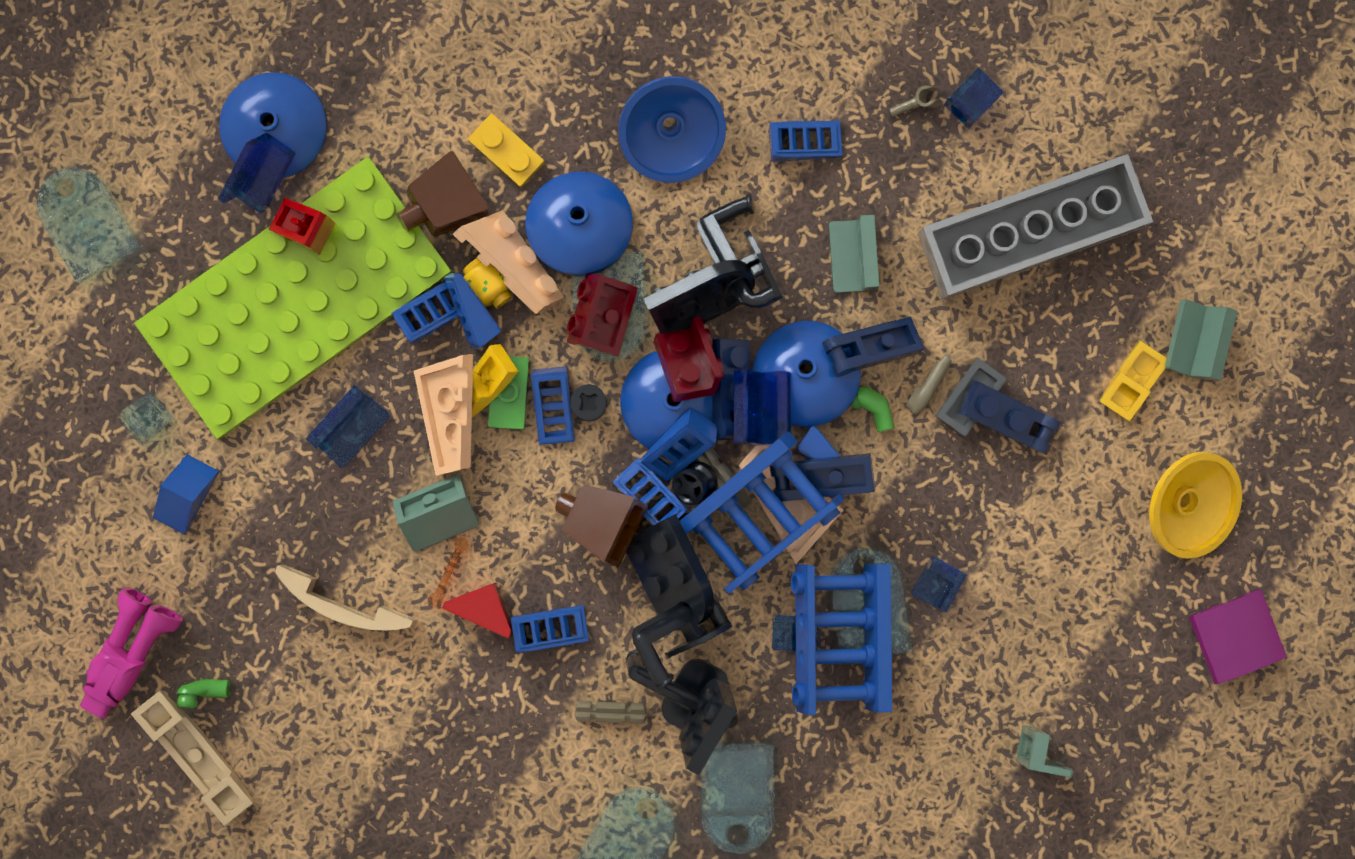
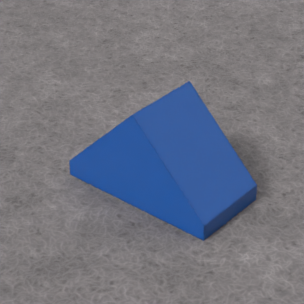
M187 454L160 485L153 518L186 535L220 471Z

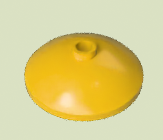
M1195 452L1180 458L1165 471L1154 489L1149 509L1152 534L1165 551L1180 558H1197L1216 549L1228 537L1237 522L1242 504L1241 481L1234 466L1217 454Z

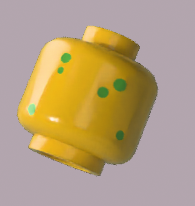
M476 258L463 269L465 274L463 278L484 307H489L493 304L498 309L513 297L510 292L511 290L504 284V275L492 264L486 267Z

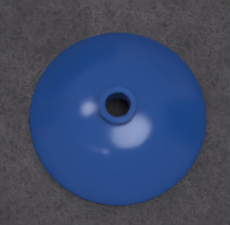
M271 72L258 74L246 79L230 93L221 111L219 130L221 141L227 154L241 169L260 178L281 179L301 172L316 159L325 142L327 119L319 97L306 83L288 74ZM268 115H272L274 117L273 124L263 126V119Z
M680 76L658 78L637 89L624 105L618 124L620 146L630 165L645 177L666 183L686 181L707 170L719 156L726 136L725 115L714 94L701 83ZM674 118L675 123L671 127L663 126L665 119Z
M570 172L549 180L535 193L527 209L525 227L532 250L546 266L562 274L586 276L587 274H595L607 269L623 255L631 240L633 217L626 196L609 179L590 172ZM575 211H581L585 214L580 220L573 219L571 215Z
M798 321L782 326L763 342L755 357L753 381L759 400L771 415L789 425L797 427H811L813 425L816 427L832 422L850 407L858 393L861 369L841 377H836L831 367L834 364L830 354H826L822 342L826 339L843 333L825 323ZM850 347L844 348L847 358L853 357ZM802 364H811L813 370L809 374L801 373L799 368Z
M656 351L644 356L631 368L624 380L620 396L621 413L628 430L638 442L648 449L690 408L696 409L713 422V395L684 400L675 407L667 403V397L671 394ZM684 437L682 438L688 444H691V442H689L687 439H685ZM671 447V449H673V450H674L675 452H677L679 455L681 454V453H680L679 451H677L675 448Z

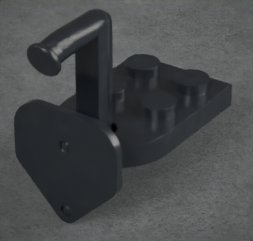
M750 193L746 197L734 200L705 214L697 223L698 232L715 264L702 270L692 271L684 279L668 287H660L650 296L643 298L660 333L689 329L692 319L696 317H701L704 324L740 304L759 309L783 298L749 230L744 232L751 255L737 260L719 226L739 215L748 212L754 214V204ZM762 275L768 288L755 294L753 292L755 278Z
M676 514L635 534L626 551L654 609L658 613L657 616L636 626L632 632L633 644L648 674L656 684V690H662L668 686L673 680L674 675L668 673L652 644L653 642L680 629L686 641L664 653L666 658H670L698 646L733 627L723 607L714 599L710 581ZM710 617L714 627L706 631L701 623Z
M637 650L630 651L626 657L628 676L633 681L664 697L661 704L662 715L668 723L681 729L679 740L685 767L691 772L700 775L726 729L733 728L738 723L737 708L726 673L705 660L693 659L683 665L674 681H671L662 690H656V684L648 674Z

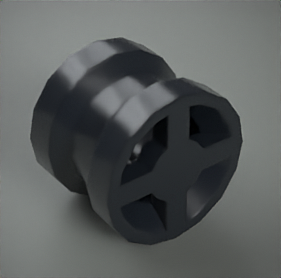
M581 385L571 396V409L581 420L588 422L596 421L606 411V396L595 385Z
M700 461L690 464L685 470L679 472L672 481L675 496L687 505L698 504L714 492L718 485L715 471L711 466Z

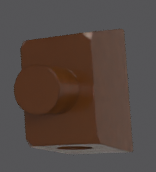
M452 150L408 186L407 197L412 205L396 213L406 232L424 223L431 235L437 237L486 217L489 206Z
M584 485L581 487L577 498L568 493H563L556 502L555 510L557 513L567 517L562 527V531L599 559L619 568L648 505L629 495Z

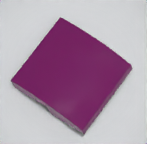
M1261 589L1250 591L1230 601L1210 606L1189 616L1214 684L1238 678L1287 657Z

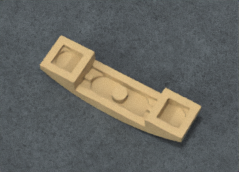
M278 565L275 573L292 594L311 609L334 621L357 628L383 631L410 628L415 626L417 619L386 606L379 607L375 617L312 592L318 578L287 565Z
M162 690L158 691L131 713L154 742L156 740L160 742L203 794L201 799L224 826L253 804L252 797L237 774L204 732Z

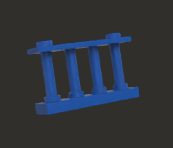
M789 431L680 520L685 533L687 534L691 530L696 535L700 533L736 576L724 588L728 594L738 586L743 591L760 578L756 573L759 569L818 522L824 527L841 513L837 507L845 499L842 494L839 493L830 502H827L791 459L793 455L789 449L797 443V440ZM771 464L775 469L780 468L816 511L815 514L801 525L764 481L766 477L762 472ZM744 486L749 492L751 490L755 492L789 533L775 546L771 544L737 503L740 499L735 494ZM719 508L722 513L726 511L761 553L762 556L749 567L745 566L711 525L713 520L709 515Z
M795 564V572L791 576V589L795 595L796 684L792 687V701L796 706V712L816 715V702L862 700L867 710L878 713L892 712L891 564H864V571L861 575L815 576V565ZM861 590L864 593V608L861 612L815 613V591ZM861 626L864 630V645L861 649L815 650L816 627ZM862 663L865 667V682L862 685L816 687L815 665Z

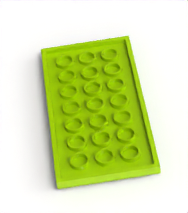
M369 156L301 203L326 214L336 223L320 255L268 230V227L134 323L217 440L222 439L393 316L392 312L423 295L444 280V277L452 273L419 226L409 232H406L402 227L396 213L406 207Z

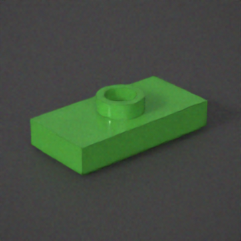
M509 356L519 372L489 404L488 427L525 430L530 359Z

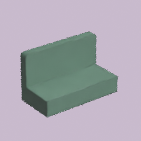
M861 215L858 220L830 222L829 239L833 291L835 293L876 291L879 288L875 215Z
M1181 300L1165 368L1195 379L1221 381L1237 310L1229 307L1204 306L1191 300Z
M460 474L392 501L398 525L414 552L473 529L480 524L469 502Z
M1022 725L1016 761L1030 770L1072 778L1073 770L1061 762L1046 759L1050 735L1036 727Z

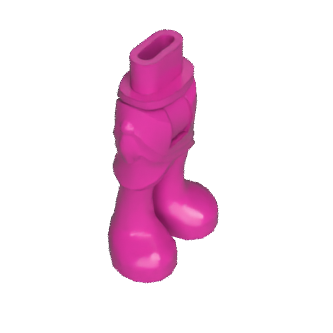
M123 587L118 595L119 614L110 637L106 638L100 653L92 659L89 669L86 671L87 681L83 687L86 694L80 706L102 719H105L111 707H117L119 702L132 689L141 670L147 663L145 658L159 635L176 631L183 621L179 614L161 605L150 606L152 600L149 597L128 587ZM146 612L140 630L130 650L127 651L124 645L135 624Z

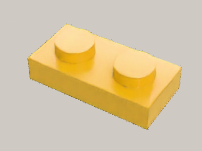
M492 113L468 138V141L520 188L545 163L535 151Z

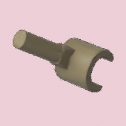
M927 85L921 86L917 90L915 97L889 109L892 117L920 106L930 109L937 108L942 100L933 99L929 102L926 100L928 93L937 90V88Z

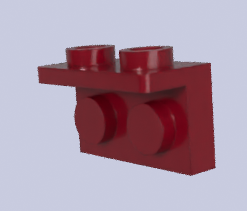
M587 274L577 289L578 304L575 314L570 317L567 324V334H569L567 343L590 348L611 356H619L638 287L601 274Z
M701 317L693 318L689 329L655 334L653 343L674 402L715 395L720 380L724 377V369L721 360L715 357L712 349L713 340L711 332L708 328H704Z

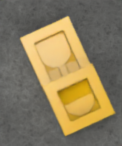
M1139 339L1099 401L1130 421L1151 393V387L1164 371L1167 357Z
M501 344L490 345L473 369L472 417L491 403L519 372Z

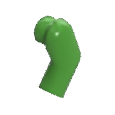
M860 387L851 404L852 407L855 409L864 408L871 412L877 432L895 428L886 397L870 387Z
M201 679L182 685L176 695H179L177 705L179 708L194 709L198 703L197 697L229 698L231 682L230 680Z

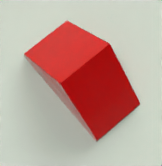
M284 198L268 230L320 255L336 223L318 210Z
M497 583L445 601L442 609L506 638H510L513 633L512 624Z

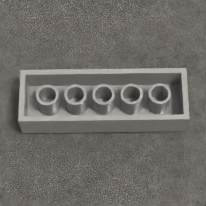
M1126 154L927 225L918 232V236L941 299L945 300L1143 229L1151 224L1153 219L1130 157Z

